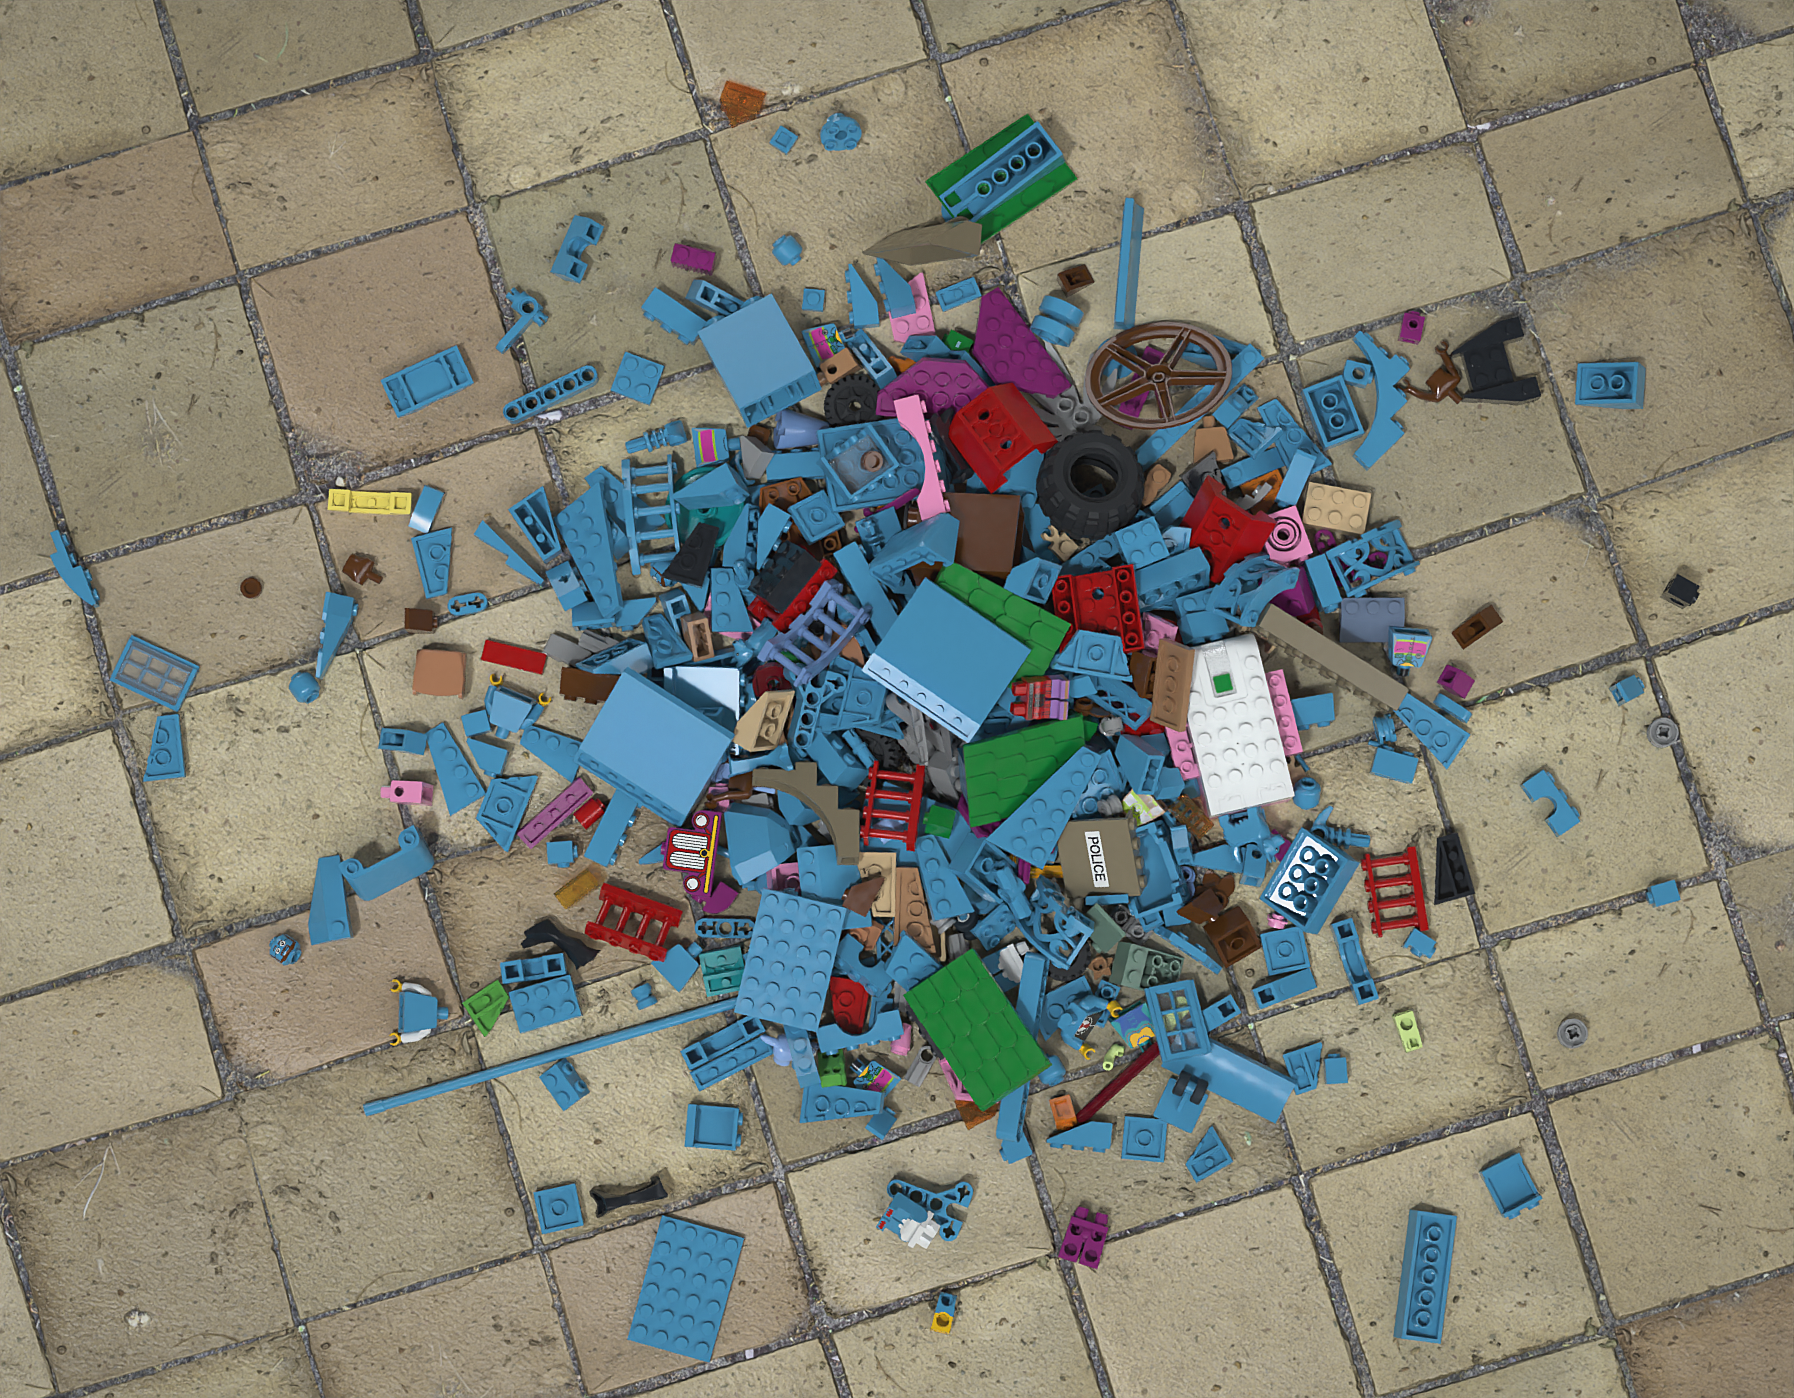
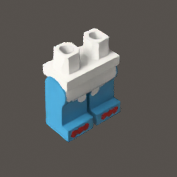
M1025 941L1015 945L1012 943L982 959L992 975L1001 970L1003 971L995 976L994 979L1004 993L1020 984L1023 961L1020 956L1030 951Z
M897 1192L876 1228L881 1231L887 1228L897 1234L902 1241L909 1242L908 1246L912 1248L917 1243L927 1249L941 1225L931 1220L934 1213L931 1211L927 1213L924 1208L900 1192Z

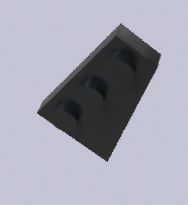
M1213 450L1179 475L1194 498L1208 475L1223 484L1220 469H1218L1215 451ZM1224 489L1222 495L1228 498L1226 490Z
M699 522L678 554L672 559L668 568L665 569L661 578L702 589L718 537L719 527Z

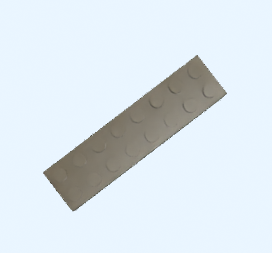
M1267 603L1257 620L1256 626L1250 627V632L1268 638L1267 642L1269 644L1284 648V653L1302 659L1301 663L1311 669L1314 667L1320 670L1318 674L1327 679L1332 678L1336 680L1335 684L1345 690L1348 688L1354 691L1353 695L1355 697L1370 701L1369 705L1379 711L1381 709L1386 712L1389 710L1397 711L1409 688L1273 604Z

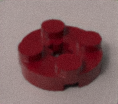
M771 662L757 667L752 684L757 697H761L766 691L793 690L790 681L786 680L783 675L784 666L782 664ZM773 679L779 681L776 687H772V684H768V682Z

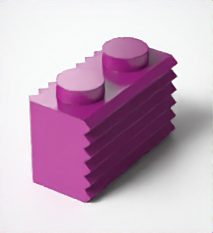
M675 243L670 261L673 268L677 267V269L681 268V270L685 269V271L689 270V272L693 271V273L697 272V274L700 272L701 274L704 273L711 276L716 262V252Z

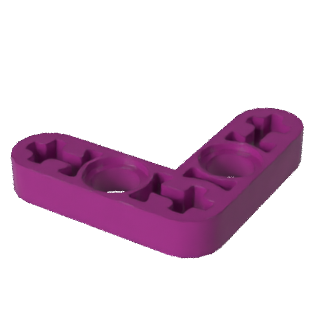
M1323 529L1319 530L1314 536V544L1319 555H1326L1321 550L1325 549L1324 543L1318 542L1320 534H1323L1324 537H1329L1326 541L1328 547L1331 545L1333 548L1337 547L1332 533ZM1375 552L1368 555L1366 560H1368L1369 564L1374 562L1377 556L1379 559L1384 560L1381 564L1382 567L1374 565L1372 566L1373 568H1384L1387 561V556L1384 553ZM1337 557L1345 572L1346 568H1349V566L1345 565V563L1339 557ZM1329 564L1333 577L1335 578L1337 576L1333 564ZM1352 570V571L1350 572V575H1351L1352 578H1353V576H1354L1355 573H1354V571ZM1347 576V578H1348L1350 584H1352V583H1354V582H1356V581L1361 580V578L1357 577V578L1353 581V580H1350V576ZM1335 581L1338 588L1343 587L1340 581Z

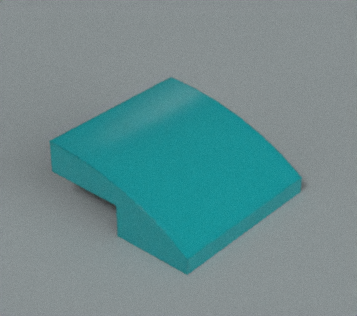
M740 945L705 951L699 954L707 997L739 991L745 968Z

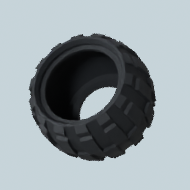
M1089 430L1083 434L1081 431L1066 436L1064 441H1058L1047 452L1044 460L1041 462L1036 478L1039 506L1045 517L1050 518L1051 525L1059 532L1063 530L1070 534V538L1077 540L1089 538L1090 541L1102 540L1106 535L1111 536V533L1125 528L1136 516L1145 493L1143 469L1140 463H1137L1136 453L1130 446L1126 447L1122 443L1121 438L1114 434L1111 436L1104 435L1101 430ZM1077 465L1099 467L1111 475L1117 486L1107 496L1100 498L1087 497L1073 486L1070 477L1071 467Z

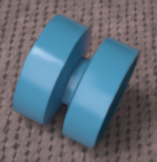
M1045 295L1038 308L1045 316L1035 315L1029 329L1049 343L1069 347L1075 333L1067 326L1079 327L1084 313L1066 301Z

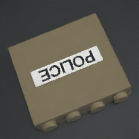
M1132 810L1128 811L1125 818L1068 820L1057 841L1067 898L1121 894L1141 896L1144 888L1147 887V876L1143 874L1144 859L1143 856H1140L1139 852L1141 842L1140 838L1136 835L1137 820L1133 818Z

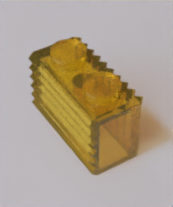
M587 868L556 891L554 895L564 909L570 911V908L580 903L583 897L586 898L587 895H590V892L593 893L594 890H597V887L600 888V883Z

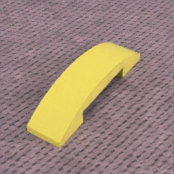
M329 489L328 510L379 515H411L412 493H377Z

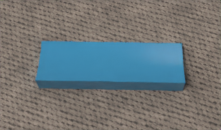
M1125 198L1123 206L1113 329L1127 330L1135 326L1144 208L1136 204L1134 198Z
M1181 1024L1182 1029L1189 1028L1188 1026ZM1195 1032L1183 1033L1187 1050L1198 1048ZM1179 1034L1175 1036L1174 1042L1170 1046L1172 1053L1183 1051ZM1210 1037L1208 1039L1212 1053L1162 1063L1161 1067L1177 1075L1182 1070L1190 1073V1081L1197 1083L1200 1078L1209 1083L1207 1090L1275 1124L1296 1084V1080Z
M1409 1210L1393 1337L1441 1344L1457 1216Z

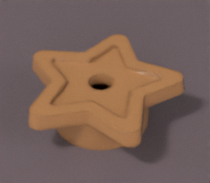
M1100 953L1096 954V957L1088 965V968L1094 971L1095 980H1098L1102 975L1111 976L1112 973L1109 967L1113 962L1112 957L1103 958Z

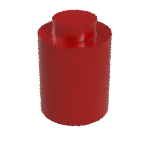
M590 798L573 815L587 830L604 815L605 812L603 810L606 807L598 798L595 801L593 798Z

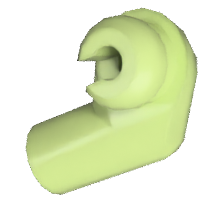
M1113 1044L1103 1060V1068L1105 1070L1113 1068L1115 1055L1123 1056L1124 1046Z

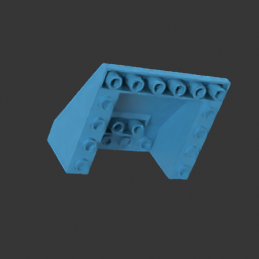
M925 577L862 671L969 743L1032 649Z
M627 666L580 745L573 762L677 828H681L702 800L735 734Z

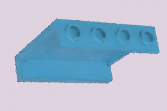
M671 665L664 668V690L692 708L724 707L725 716L722 719V727L734 734V728L742 718L743 707L746 706V695L743 694V686H746V674L743 673V668ZM731 742L727 752H735V755H739L744 748Z

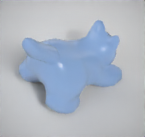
M786 1034L778 1035L777 1038L768 1035L760 1036L762 1041L773 1046V1060L776 1064L788 1066L790 1061H793ZM810 1042L813 1055L815 1056L819 1049V1044Z

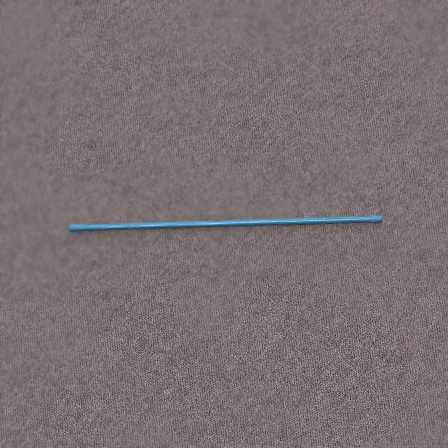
M873 956L859 960L867 968L876 966ZM834 968L832 969L831 976L845 977L848 976V973L843 969ZM737 997L398 1096L363 1104L366 1117L384 1112L387 1109L735 1009Z

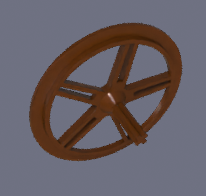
M1178 322L1148 323L1127 329L1115 335L1096 351L1087 366L1085 388L1094 408L1107 419L1135 429H1166L1189 423L1215 407L1229 388L1232 378V364L1229 353L1224 345L1215 336L1199 327ZM1158 338L1174 339L1160 362L1154 365L1125 350L1129 346L1146 340ZM1189 342L1204 349L1212 357L1217 367V371L1173 369ZM1180 344L1170 363H1167L1172 354L1174 353V351L1176 350V348L1178 347V345ZM1112 359L1141 376V378L1103 396L1100 385L1101 377L1107 364ZM1214 385L1210 394L1200 404L1175 416L1169 390L1171 386ZM1152 390L1155 391L1158 417L1160 419L1133 417L1118 411L1114 406Z

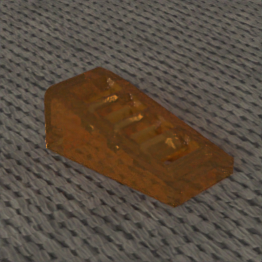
M1187 794L1179 796L1168 809L1199 840L1214 826L1213 822ZM1184 803L1186 806L1180 811L1178 808ZM1191 810V814L1186 818L1184 815ZM1197 815L1199 818L1192 824L1190 821ZM1203 821L1205 824L1198 831L1196 827Z

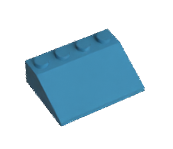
M1301 827L1259 899L1304 932L1318 934L1360 862L1343 850Z
M859 842V852H865L864 842ZM834 844L796 848L802 897L842 906L844 900L841 898L846 888L851 889L853 885L862 882L857 865H837ZM847 908L842 930L872 927L871 909L867 916L864 917Z

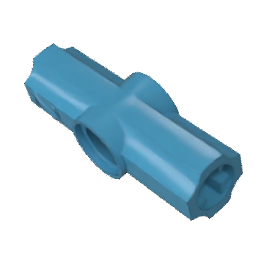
M1003 859L995 862L991 867L992 873L1000 887L998 889L999 896L1008 903L1015 918L1021 920L1028 917L1032 913V907L1024 893L1026 889L1025 884L1020 878L1015 876L1007 860Z

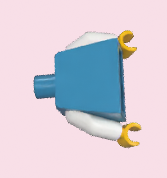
M396 979L391 981L399 985L396 990L390 989L394 993H399L398 1032L389 1035H395L397 1042L390 1043L391 1045L395 1046L401 1042L419 1041L429 1035L432 1028L437 1027V1019L447 1020L448 1007H437L438 1000L436 997H432L429 990L420 984L402 983Z

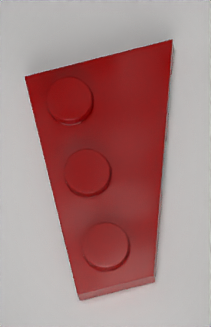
M831 976L829 985L835 1022L837 1021L840 1027L849 1033H862L869 993L859 982Z

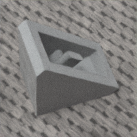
M742 435L740 436L744 477L759 479L775 453L756 437Z

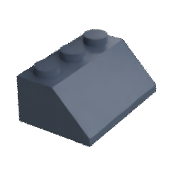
M1342 598V602L1339 604V643L1388 642L1389 626L1404 627V598Z

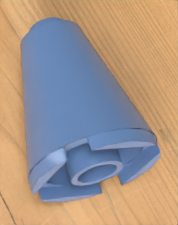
M786 408L776 413L775 416L777 424L773 431L774 447L776 449L817 445L816 431L832 427H829L828 422Z

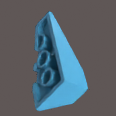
M326 592L322 620H324L326 625L320 632V643L323 644V648H319L315 676L317 679L323 680L353 622L354 616L358 615L359 604H356V600L352 597Z

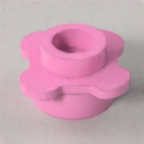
M1278 912L1267 915L1268 925L1271 927L1284 929L1285 924H1288V919Z

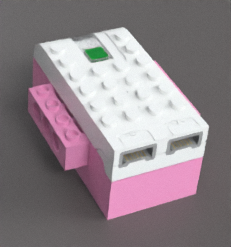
M1253 633L1190 647L1195 649L1186 730L1184 732H1177L1165 727L1164 731L1171 750L1170 755L1173 768L1179 769L1183 781L1197 778L1206 821L1227 814L1246 812L1247 809L1262 806L1263 808L1288 802L1295 795L1285 757L1301 754L1303 750L1283 669L1264 673L1258 645Z

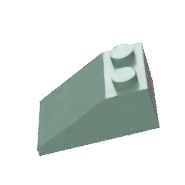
M1097 903L1084 915L1094 921V931L1089 938L1093 941L1090 945L1098 953L1103 952L1106 954L1126 935Z

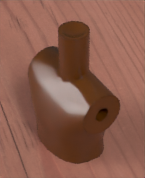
M353 553L349 556L342 570L351 580L362 586L367 579L377 584H380L383 579L382 576L372 571L375 562Z

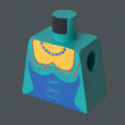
M1141 999L1118 1012L1119 1017L1111 1016L1108 1018V1021L1130 1048L1138 1045L1142 1053H1144L1152 1045L1150 1038L1155 1036L1148 1006Z

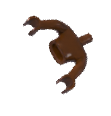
M1441 341L1440 343L1445 350L1440 351L1435 347V353L1441 356L1449 373L1440 367L1425 382L1432 393L1410 386L1409 381L1406 379L1402 381L1406 384L1407 388L1402 389L1399 385H1397V388L1424 401L1438 403L1449 396L1456 404H1459L1463 398L1454 389L1459 384L1461 378L1447 354V343Z
M730 754V757H731L732 759H733V758H742V757H740V756H737V755H734V754ZM753 771L730 777L728 791L717 795L708 793L706 798L709 802H704V805L708 810H713L717 807L719 801L729 799L746 800L751 797L754 787L762 786H752Z

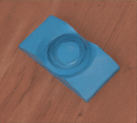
M457 345L380 380L398 418L422 410L430 404L452 396L474 384Z

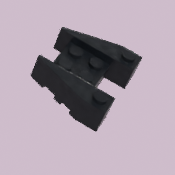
M1519 316L1498 321L1449 355L1450 359L1461 357L1471 393L1464 395L1461 402L1518 406L1539 400L1541 393L1536 376L1514 382L1504 345L1521 341L1524 337Z

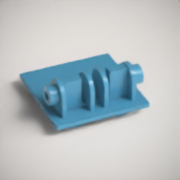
M894 506L855 522L868 560L874 559L893 535L902 532Z

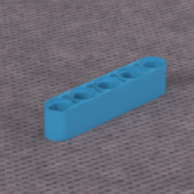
M583 366L506 404L503 408V415L511 424L520 423L595 386L598 382L597 371L592 366ZM586 372L594 374L591 381L583 380V375ZM573 381L575 387L572 390L564 389L566 382ZM554 390L556 391L555 398L547 399L545 397L546 393ZM531 399L538 402L537 406L533 409L527 408V402ZM517 409L519 413L515 418L508 417L509 410Z

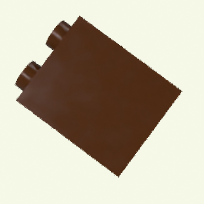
M943 492L944 500L948 499L951 512L947 513L960 521L954 561L1004 588L1006 578L1012 568L1020 565L1025 511L1021 496ZM909 507L907 529L922 522L919 507ZM922 561L905 570H912L916 585L920 586L925 577L933 582L935 581L943 562L934 561V565L931 566Z

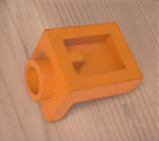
M1069 1094L1049 1100L1057 1131H1067L1078 1125Z

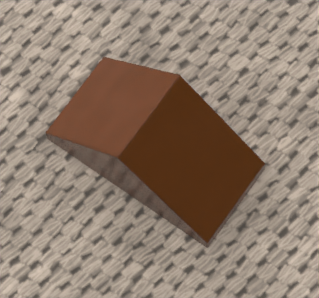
M1085 264L1057 274V282L1066 298L1095 283Z

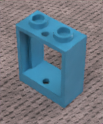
M1322 554L1305 560L1302 566H1304L1318 612L1324 611L1325 614L1336 611L1342 602V598L1326 555Z

